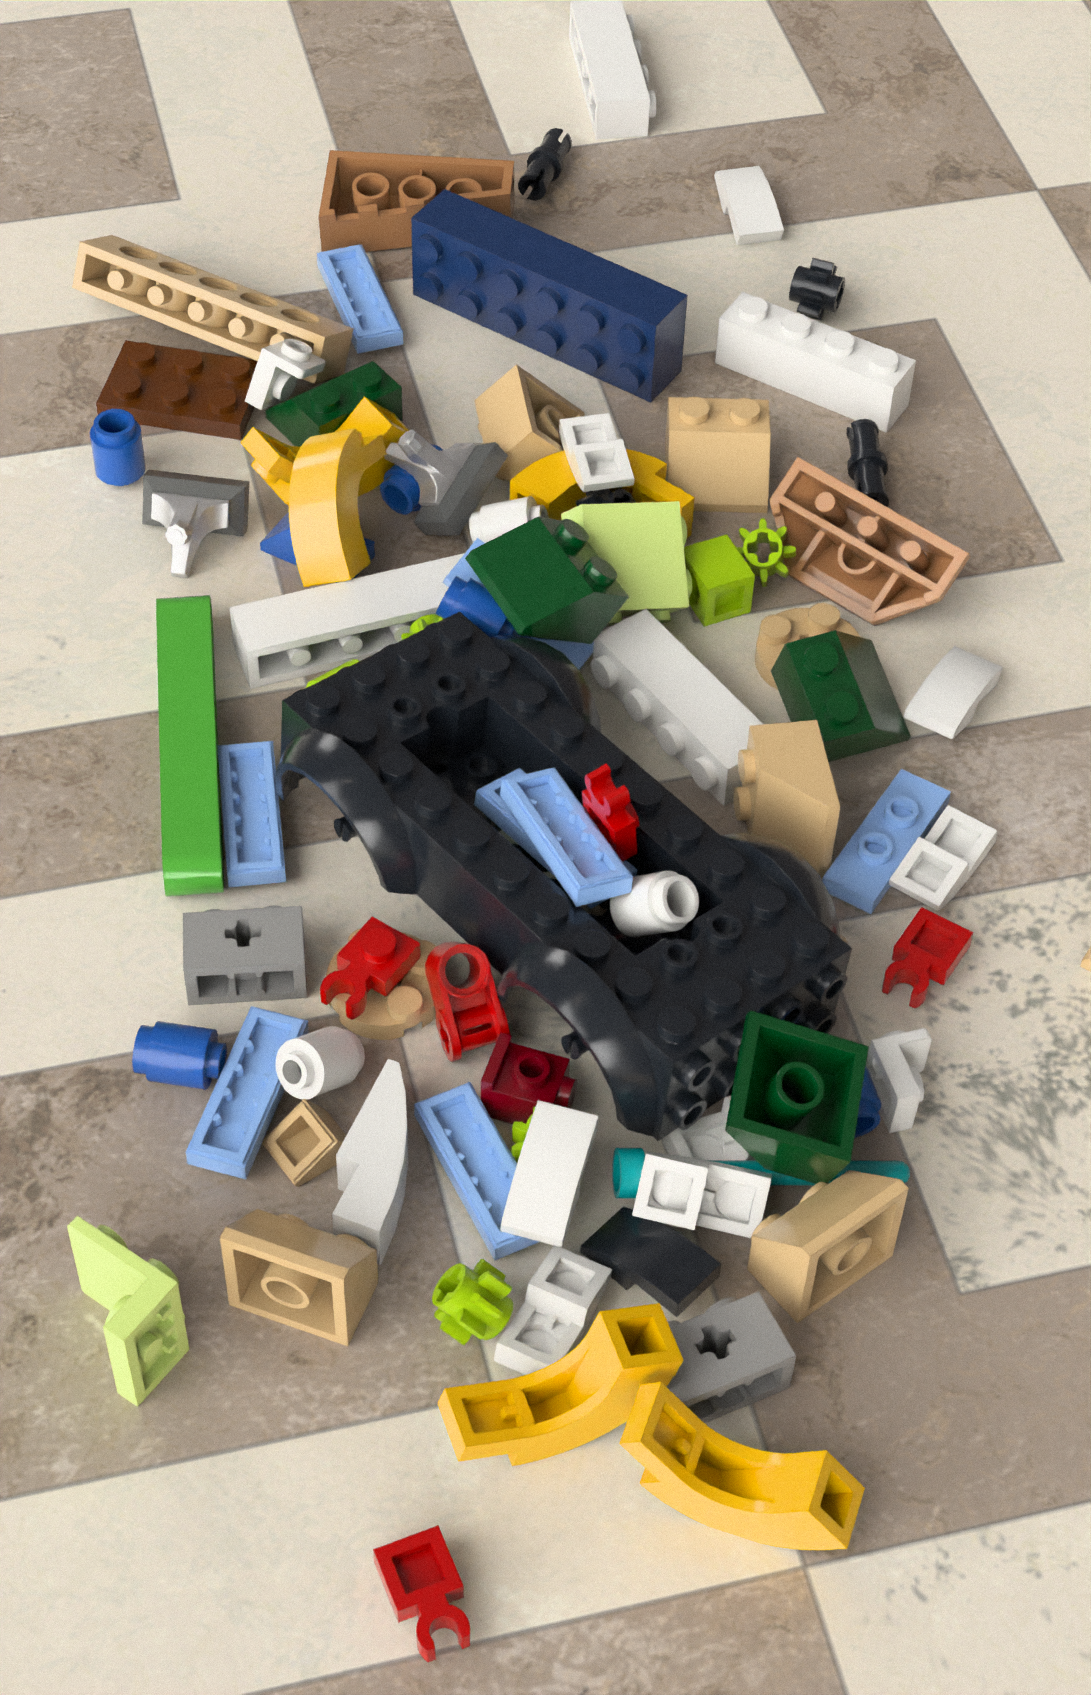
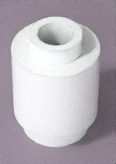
M532 496L483 505L479 512H474L470 515L469 527L472 542L474 543L479 538L484 543H487L538 516L549 518L544 505H537Z
M661 871L634 876L631 893L610 898V913L614 924L623 934L629 937L678 931L695 917L699 906L698 892L693 882L674 871Z
M336 1026L325 1027L286 1041L278 1050L276 1056L278 1079L283 1088L293 1097L298 1099L313 1098L351 1083L364 1065V1048L360 1039L353 1032Z

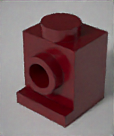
M500 1032L481 1079V1102L492 1119L510 1124L514 1122L526 1124L529 1117L533 1114V1107L536 1106L538 1100L571 1109L577 1090L578 1079L569 1077V1058L512 1043V1035Z

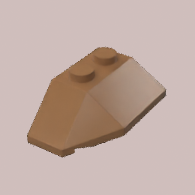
M799 457L796 458L769 499L777 530L783 526L787 527V536L782 541L783 546L791 545L796 547L795 557L783 558L788 569V575L873 626L942 601L971 557L968 552Z

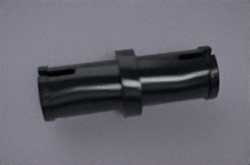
M553 128L546 132L541 145L536 147L528 157L527 170L518 182V189L524 195L528 187L531 186L532 190L527 197L529 200L537 201L542 199L550 182L555 181L563 170V159L571 149L572 140L567 133L562 142L558 141L563 132L562 129Z
M869 419L853 421L851 423L852 428L847 427L846 429L851 454L847 461L848 475L855 482L856 490L888 507L889 496L884 477L888 472V463L885 454L880 451L878 426Z

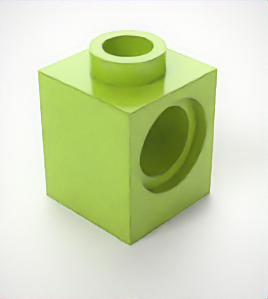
M727 534L684 547L685 566L692 578V592L689 597V605L704 627L751 612L755 574Z

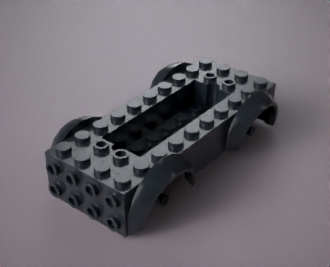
M459 611L437 623L428 625L423 630L395 644L384 647L381 651L351 666L340 669L337 673L305 689L296 691L291 696L282 700L280 762L275 772L276 794L285 801L291 791L299 787V780L307 777L329 797L344 815L334 820V829L338 837H342V841L348 842L351 838L358 835L372 860L380 885L387 892L416 894L468 944L478 947L486 954L490 965L502 975L497 995L503 1003H506L514 986H521L535 993L555 1009L574 1030L561 1038L564 1051L567 1055L571 1052L570 1058L574 1060L590 1051L611 1089L617 1120L627 1130L653 1136L659 1141L677 1128L681 1130L688 1129L701 1118L707 1108L721 1099L731 1096L745 1019L750 1010L827 1034L834 1027L837 1020L835 1010L838 999L848 979L845 973L852 948L840 938V926L833 900L820 875L799 852L780 840L744 832L720 835L601 733L600 718L592 692L581 672L559 650L545 642L513 635L489 637ZM607 763L611 769V778L615 787L626 786L630 794V803L639 818L640 825L636 828L637 854L627 859V861L637 869L636 876L661 871H674L679 875L689 878L695 885L699 897V906L695 917L678 931L629 937L623 934L614 924L610 913V898L599 904L604 910L607 909L603 915L588 914L580 906H575L558 880L548 878L543 873L549 872L520 845L510 843L499 833L502 829L474 805L476 790L518 768H521L528 774L555 767L583 806L582 791L587 789L585 775Z

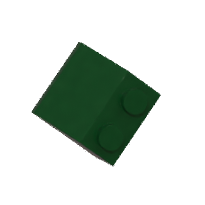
M371 361L265 410L266 419L294 446L299 447L311 436L335 432L345 422L364 396L391 411L403 422L402 387L380 366Z
M538 516L471 550L465 558L521 636L592 644L629 598L616 580L617 573L615 569L597 555L588 543L589 535L585 529L570 519L556 520Z
M835 630L785 643L771 669L772 676L791 722L817 720L828 762L909 740L911 735L872 640Z
M750 1010L745 1019L725 1131L764 1169L814 1184L821 1181L828 1183L851 1162L869 1046Z

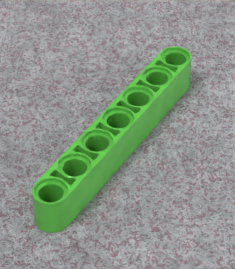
M210 595L156 598L161 836L165 896L224 893Z

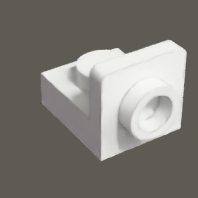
M285 339L262 348L245 402L263 410L286 401L295 389L297 378L304 379L322 372L326 361L314 355L309 345L295 339Z
M926 1028L909 1032L901 1030L892 1031L880 1038L871 1040L866 1065L881 1101L879 1112L889 1133L911 1129L918 1104L923 1101L924 1087L919 1072L924 1070L932 1041Z

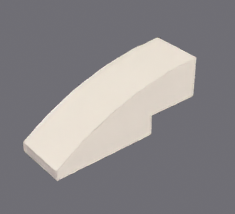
M388 1059L336 1154L338 1189L344 1191L332 1213L334 1235L349 1234L361 1239L369 1247L377 1249V1263L380 1265L396 1231L405 1197L408 1169L406 1092L400 1063Z

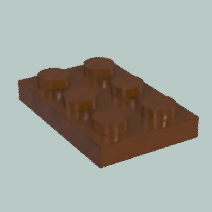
M125 340L96 402L97 413L100 414L109 409H122L131 413L139 425L242 440L255 408L245 402L258 361L239 356H226L192 349H180Z

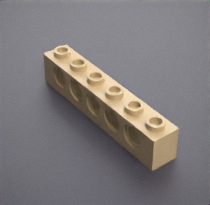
M114 235L80 241L72 288L258 361L261 350L264 347L285 339L299 340L309 345L314 355L326 361L322 372L303 379L313 384L344 374L354 328Z

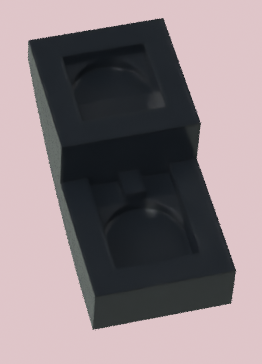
M623 1206L581 1245L580 1252L589 1260L611 1268V1278L628 1291L634 1284L638 1285L677 1318L719 1278L721 1263L667 1225L632 1216L633 1209Z

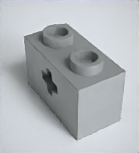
M274 905L255 909H210L204 912L183 913V971L188 1005L307 998L302 906L282 907Z
M759 1291L741 1299L727 1297L719 1300L710 1306L704 1314L682 1323L675 1320L668 1321L684 1361L667 1385V1388L704 1423L790 1388L796 1354Z

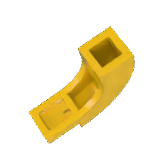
M364 396L345 422L335 432L357 428V431H361L362 437L381 434L385 449H387L391 442L398 444L399 438L410 430L394 413ZM252 427L241 441L245 449L255 458L251 466L285 504L289 505L291 472L301 446L287 445ZM383 456L367 468L360 480L358 497L380 485L384 481V474L394 463L385 460Z
M353 428L311 436L300 447L290 478L289 523L294 555L303 587L351 580L371 564L359 521L358 489L365 470L387 454L381 434L362 437L361 431Z
M626 449L635 479L634 485L624 486L622 489L628 491L636 503L680 501L681 516L687 525V538L690 537L692 534L695 497L666 481L667 463L650 455ZM560 451L539 459L510 480L509 500L532 496L537 505L545 506L549 518L562 520L561 514L577 507L576 501L586 497V492H583L576 482L565 452Z
M660 1303L604 1310L598 1313L581 1343L555 1363L536 1372L512 1379L445 1388L438 1401V1406L458 1462L508 1454L511 1465L516 1466L572 1450L625 1423L629 1418L640 1384L662 1382L667 1387L684 1359Z
M662 1382L640 1384L619 1444L645 1467L640 1484L650 1493L675 1510L702 1524L757 1543L798 1550L848 1548L865 1487L827 1450L774 1453L739 1444L707 1426Z

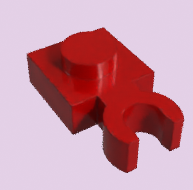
M606 763L585 775L587 789L582 791L583 807L619 858L624 862L637 854L636 828L639 827L640 823L638 815L630 803L631 799L628 789L625 785L619 788L615 787L611 778V769Z
M921 907L894 945L891 960L895 962L890 964L885 971L882 992L888 995L896 984L907 983L913 987L909 1006L914 1009L918 1008L926 999L930 979L944 986L969 949L973 932Z
M372 916L337 954L338 971L328 974L320 985L321 1003L328 1005L336 995L342 993L350 994L351 996L345 1002L346 1017L351 1020L359 1017L366 1009L367 994L371 989L386 997L421 958L420 943Z
M439 1525L373 1549L375 1566L398 1623L418 1616L416 1626L417 1648L423 1659L427 1662L436 1660L435 1644L431 1635L441 1628L452 1630L456 1634L462 1649L469 1647V1620L460 1608L449 1604L464 1598V1585Z

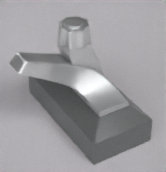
M413 429L405 432L399 438L398 444L391 442L386 449L387 454L384 456L385 460L406 470L418 482L420 488L418 503L421 505V508L414 523L425 535L438 536L460 535L470 515L476 509L508 457L496 442L455 443L452 447L439 451Z
M150 469L144 474L142 524L165 527L167 529L165 536L168 543L171 544L172 577L188 578L196 551L206 534L217 533L244 536L248 529L250 481Z

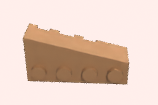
M330 150L318 216L321 250L323 252L362 244L365 252L412 247L411 218L444 189L513 218L515 203L514 161Z

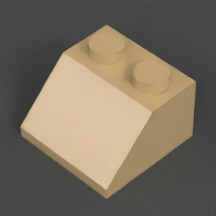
M517 364L474 400L479 421L478 430L482 436L483 443L496 442L508 455L495 476L502 481L508 480L510 482L514 476L532 463L548 455L564 451L559 436L560 419L585 416L581 409Z
M668 397L665 435L666 481L695 497L694 511L767 513L771 437L769 400Z
M817 720L749 726L747 749L739 750L738 770L742 787L734 788L733 799L736 819L738 821H746L748 833L780 840L799 852L822 879L831 866L840 803Z
M848 1170L831 1183L821 1181L815 1184L805 1193L799 1205L782 1216L778 1213L770 1215L756 1227L751 1236L752 1241L747 1270L796 1323H799L893 1256L909 1188L897 1178Z
M259 1209L252 1211L225 1227L220 1236L230 1306L349 1346L378 1284L377 1249L369 1247L364 1241L349 1234H338L336 1236L309 1227L306 1222L290 1214H279L277 1216Z

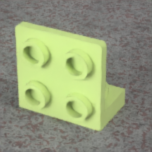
M76 1216L67 1228L81 1289L85 1294L110 1310L103 1329L117 1392L138 1407L190 1350L184 1321L185 1315L179 1292V1281L175 1274L159 1260L150 1258L148 1261H145L130 1251L124 1240L111 1228L105 1225H99L95 1228L79 1216Z

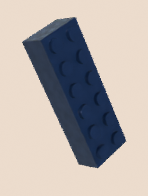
M446 189L411 218L413 295L650 403L682 371L687 294Z

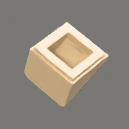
M303 1099L263 1139L262 1144L292 1183L300 1187L337 1165L336 1154L347 1135L324 1108Z

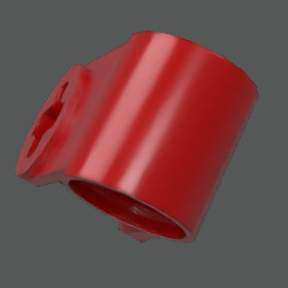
M444 942L436 946L427 957L425 974L436 1011L435 1018L440 1041L448 1060L454 1062L462 1058L463 1052L496 1044L500 1032L510 1035L504 1009L497 995L490 963L486 954L476 946L460 942ZM462 953L469 962V975L462 984L452 986L445 976V967L447 961L453 955Z

